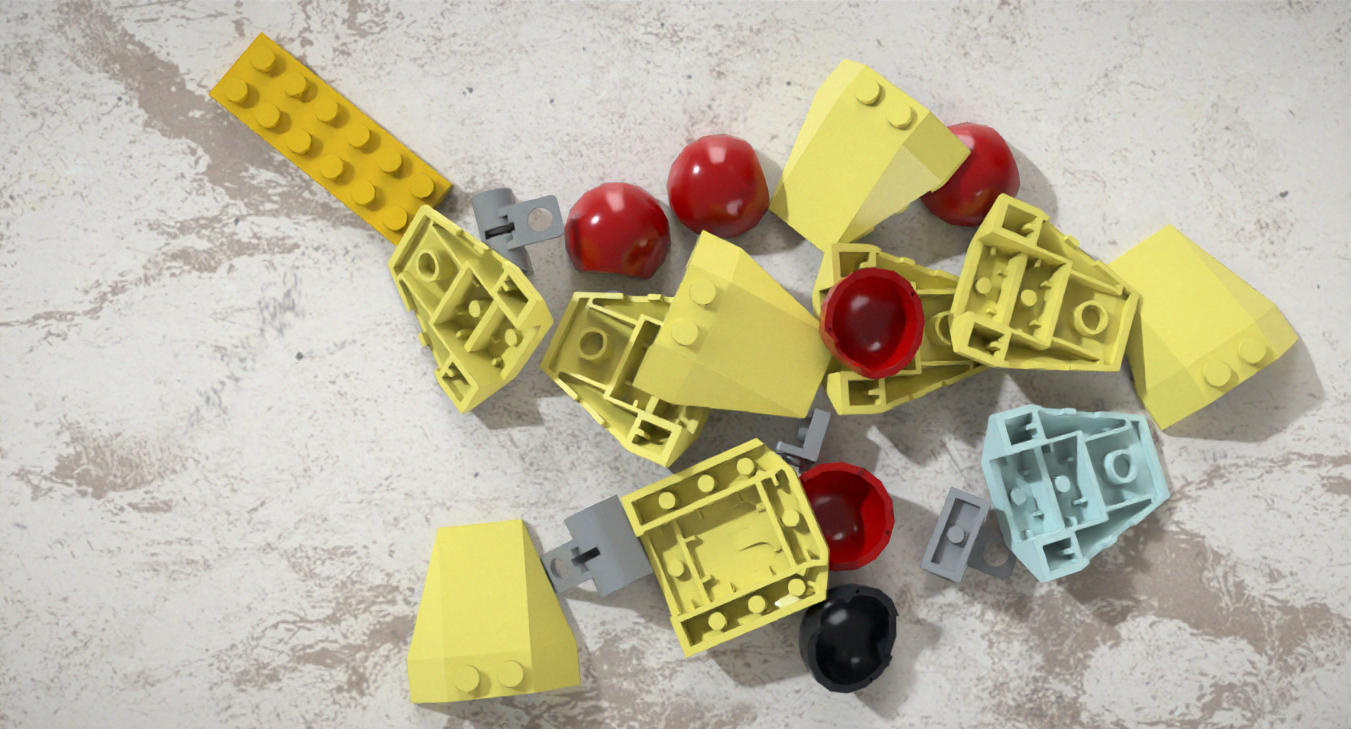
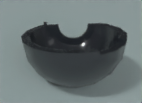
M850 583L829 589L827 599L808 607L800 624L798 642L800 655L805 667L819 684L830 692L848 694L866 688L882 675L893 658L891 652L897 636L896 617L899 614L892 599L880 589Z

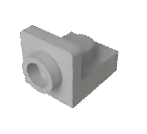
M815 408L811 417L806 416L802 419L796 440L803 441L802 448L778 441L774 452L782 454L781 458L789 465L805 469L807 462L815 464L832 413Z

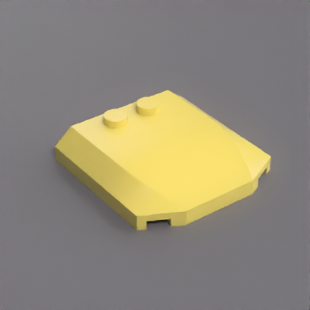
M758 438L620 497L636 537H640L666 599L672 614L670 621L686 658L827 599L830 556L828 544L796 470Z

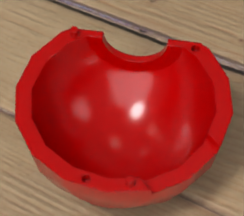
M972 122L947 126L970 149L971 154L944 186L933 193L928 191L919 198L933 215L951 225L964 227L980 226L999 195L1004 193L1013 198L1017 196L1020 187L1018 167L1006 141L995 129Z
M727 134L703 136L687 145L671 165L666 184L669 205L680 223L698 235L704 230L721 239L740 236L755 227L768 211L770 197L762 167L752 146L742 138Z
M624 182L603 183L585 192L570 209L564 227L566 252L575 269L580 273L613 274L631 279L647 280L665 262L671 243L669 220L659 201L642 187Z
M870 267L851 272L830 288L821 305L820 337L827 349L842 364L862 377L878 380L896 375L912 361L922 343L925 319L921 299L911 283L894 270Z
M845 462L819 464L801 474L799 479L830 549L829 570L834 572L857 570L876 560L889 544L895 523L893 501L882 481L867 469Z

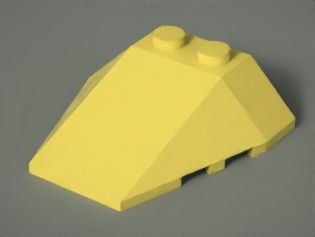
M843 59L817 90L768 209L821 252L825 253L828 244H853L875 230L874 226L894 213L900 214L908 209V204L928 191L933 193L944 186L971 154V151L930 110L866 64Z
M1002 193L998 196L968 247L948 316L954 353L992 368L1119 372L1140 293L1101 260L1095 261L1078 247L1080 244L1078 240L1072 235L1065 236L1048 221L1050 217L1041 209Z
M423 205L419 208L387 263L407 312L414 310L423 332L418 337L422 347H430L438 368L433 371L435 377L461 414L468 413L516 378L554 323L544 299L519 267L428 205Z
M1171 224L1165 226L1107 265L1140 293L1124 355L1125 358L1128 357L1135 381L1133 386L1136 396L1159 430H1163L1209 405L1280 358L1299 340L1273 302Z
M702 230L684 269L686 270L670 308L654 343L648 348L631 386L669 404L804 419L833 356L820 337V322L742 248Z
M831 243L827 245L812 291L813 316L819 322L821 305L830 288L847 274L870 267L894 270L908 280L921 299L925 319L922 343L912 361L896 375L878 380L862 377L842 364L834 355L832 356L821 385L838 415L880 414L900 404L915 400L929 392L951 385L990 368L987 365L954 353L948 316L960 277L939 269L931 270L915 264V260L907 257L899 258L882 252L880 247L871 244Z
M574 292L539 367L592 415L601 426L609 431L629 452L668 468L699 438L712 409L669 404L631 386L648 348L654 343L674 297H663L661 294L626 296L624 293Z
M523 519L441 527L437 529L407 657L411 703L466 701L531 694L581 685L576 638L572 629H570Z

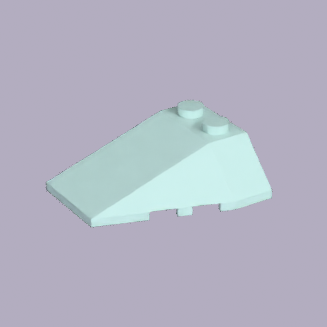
M1029 404L996 413L989 417L981 466L1004 542L1041 583L1081 571L1090 564L1089 560L1101 550L1113 545L1117 541L1118 536L1130 526L1137 525L1170 497L1151 432L1144 415L1104 411L1085 412L1077 411V409L1073 408L1054 409L1044 408L1042 405Z

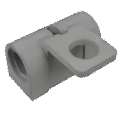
M498 188L479 193L471 198L481 242L519 267L525 276L534 275L531 259L525 246L559 238L565 233L558 201L553 195L516 204L512 189ZM537 208L547 209L553 216L552 225L543 232L533 230L528 224L530 213Z
M951 486L921 561L920 569L956 584H961L967 566L1001 580L1009 579L1017 557L1005 545L1001 533L981 526L986 521L992 502ZM999 542L1007 548L1008 560L1002 566L994 567L987 564L984 560L983 551L989 543Z
M617 494L564 519L572 540L541 556L542 565L555 592L558 594L592 578L602 598L654 572ZM556 559L564 563L568 573L567 580L562 579L557 573L555 567Z

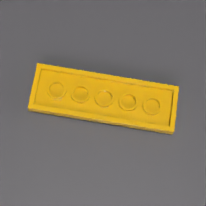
M260 32L208 93L212 99L396 247L419 208L423 205H428L436 210L454 188L449 181L263 32Z

